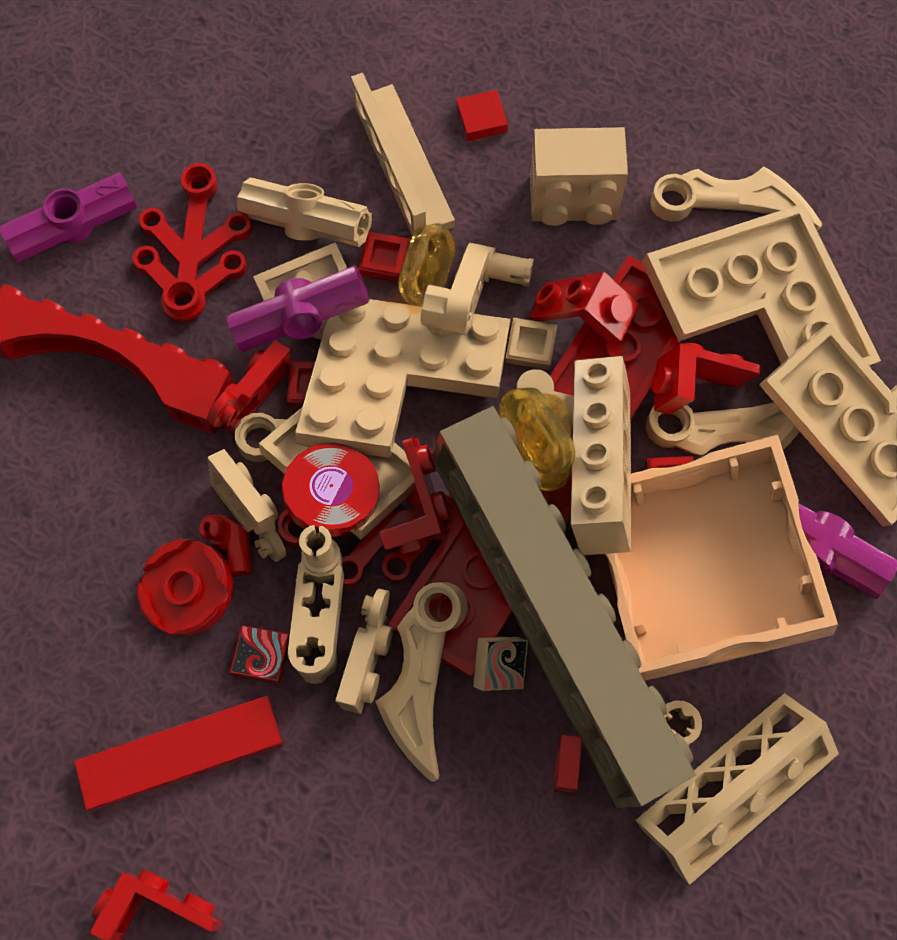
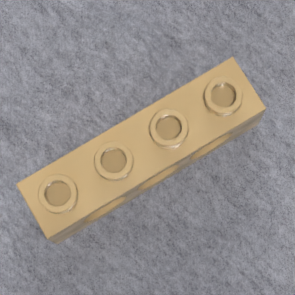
M623 356L575 360L571 526L579 550L583 555L631 552L630 387Z

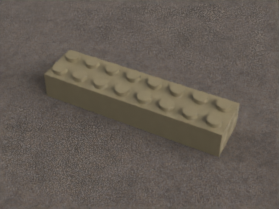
M492 406L439 432L432 453L436 470L579 737H582V744L616 808L641 807L696 776L690 765L694 760L693 754L684 738L678 733L673 734L664 717L667 714V708L663 698L653 686L648 687L640 674L638 669L641 668V660L636 649L628 640L622 641L613 624L616 621V615L610 602L603 594L597 595L588 579L591 576V570L586 558L580 550H572L563 533L566 531V524L560 511L553 504L548 506L539 489L542 487V481L537 469L531 461L527 460L524 462L515 445L518 444V438L514 427L506 417L500 418L495 407Z

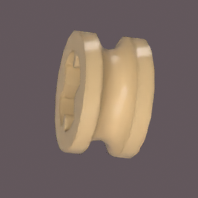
M675 700L667 703V714L664 715L666 721L673 717L670 714L673 711L679 712L681 719L690 720L691 729L687 728L684 731V734L687 736L684 737V740L689 746L699 737L702 730V718L699 711L692 704L685 701Z

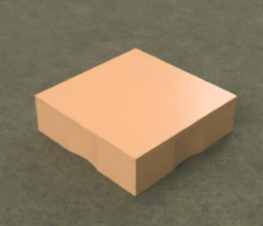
M778 435L711 452L684 465L668 468H651L631 474V552L605 554L608 560L618 598L617 606L625 637L634 646L640 657L641 668L638 670L644 681L834 635L838 623L817 556L809 545L802 529L799 517V499Z

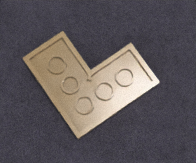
M803 203L647 253L642 260L678 342L758 315L782 364L816 332L831 322L870 368L881 362Z
M370 299L368 304L327 319L295 432L296 444L313 447L315 445L335 443L350 446L362 454L390 458L406 386L498 398L510 319L474 314L467 334H461L422 325L420 322L422 306Z
M830 322L816 332L759 385L882 527L889 526L897 520V385L890 390Z

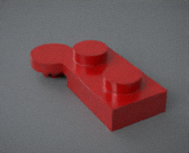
M274 340L265 352L259 350L250 360L246 369L247 374L237 385L235 383L230 384L212 405L207 416V422L215 428L222 426L235 435V429L239 426L241 420L259 409L290 370V349Z

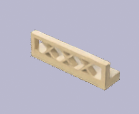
M363 73L351 76L354 106L414 241L454 228L455 219L393 84L371 91Z
M784 693L694 770L696 776L671 789L637 818L638 825L666 853L676 872L690 885L839 754L826 722ZM787 714L800 722L789 732L772 734L773 726ZM761 749V756L752 764L735 766L736 758L745 750ZM723 781V789L714 797L698 798L699 789L706 783ZM685 813L684 823L669 836L657 827L670 814Z

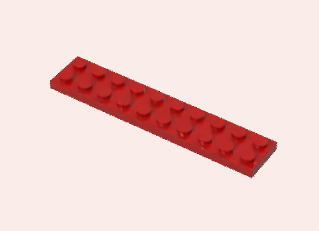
M628 255L613 280L638 302L639 306L622 341L608 343L591 326L584 322L550 377L554 383V391L574 396L575 360L623 356L630 387L631 423L652 389V379L657 369V359L675 348L681 341L678 342L643 263ZM529 408L515 428L518 438V444L515 445L517 449L519 448ZM573 431L558 488L553 489L546 486L539 488L548 506L553 504L558 508L566 526L571 520ZM459 515L388 626L393 628V632L400 635L397 627L413 607L417 593L424 586L437 582H449L458 586L464 592L467 599L468 612L464 621L457 628L446 632L441 661L467 678L472 679L475 675L478 638L498 637L513 612L461 515ZM443 593L435 594L429 602V611L434 619L446 621L453 611L450 598Z

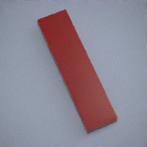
M267 695L78 759L74 762L86 810L93 811L284 744L270 698Z

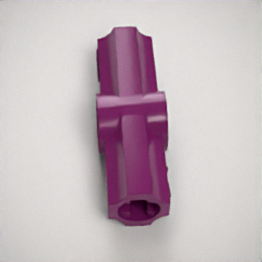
M118 172L76 192L63 188L53 191L44 200L43 207L1 225L0 232L18 263L62 242L72 244L82 242L89 237L93 228L138 207L123 176Z
M356 265L313 282L303 278L286 280L275 289V297L230 314V316H227V322L236 345L241 352H245L283 336L295 340L311 338L322 329L324 320L368 304L370 299L361 274Z
M798 503L803 532L817 556L822 574H834L871 597L878 599L897 572V560L856 537L852 526L841 517L826 511L815 513Z

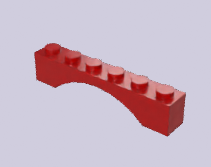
M2 285L0 287L1 357L14 360L32 354L61 351L85 353L108 359L129 369L146 382L161 399L172 420L214 435L217 428L207 422L208 413L224 390L234 383L229 369L224 364L211 358H204L203 361L189 357L184 350L173 344L163 343L162 346L148 342L145 337L131 329L122 328L120 332L106 327L104 322L92 315L83 313L78 317L67 313L63 307L53 301L42 299L40 302L28 299L21 291L9 285Z

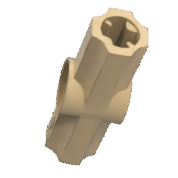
M250 177L242 183L241 191L237 196L238 211L245 213L250 219L284 227L285 234L296 240H314L322 237L360 247L366 242L367 234L371 228L372 213L368 212L367 206L324 196V190L314 184L298 183L287 187Z

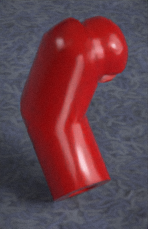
M222 514L205 516L199 526L200 534L204 539L209 540L212 544L227 552V563L229 564L232 577L251 575L252 563L249 533L244 527Z

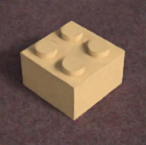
M625 127L534 129L530 171L532 221H542L546 225L557 226L567 221H586L592 225H602L610 220H618L628 176Z

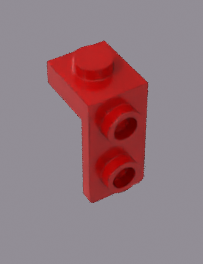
M598 272L546 283L536 294V303L529 318L537 322H547L580 317L608 343L622 341L639 303L605 272Z
M679 344L657 359V369L652 379V391L655 393L654 411L671 415L694 401L695 378L724 386L740 387L760 375V365L744 361L743 357L736 354L721 355L703 350V347L699 344Z
M418 438L403 440L402 444L425 516L379 531L385 550L399 546L401 555L429 546L427 537L445 531L447 529L445 520L451 518L447 499L443 491L435 492L430 476L431 473L436 472L431 450L427 444L421 446Z
M142 868L139 876L122 872L114 889L108 888L101 895L92 913V918L96 919V922L90 933L102 940H122L144 897L208 931H219L223 921L212 916L216 907L212 903L190 892L182 900L166 891L170 884L168 880Z

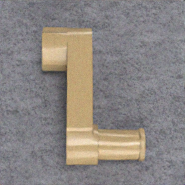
M469 243L452 288L447 289L428 285L421 310L420 322L425 326L467 334L484 281L489 282L490 278L528 287L534 259L496 253V248Z
M315 525L304 529L299 538L302 558L301 563L298 564L288 656L295 671L306 682L316 684L322 683L327 676L334 673L338 665L336 649L344 572L340 548L332 539L329 531L325 527L320 526L319 533H317ZM314 582L323 584L322 596L325 604L330 605L329 609H321L319 617H312L310 609L305 607L306 604H312L315 601L316 587ZM334 582L333 586H330V585L326 584V583ZM313 648H319L323 657L316 658L314 666H308L303 656H311Z

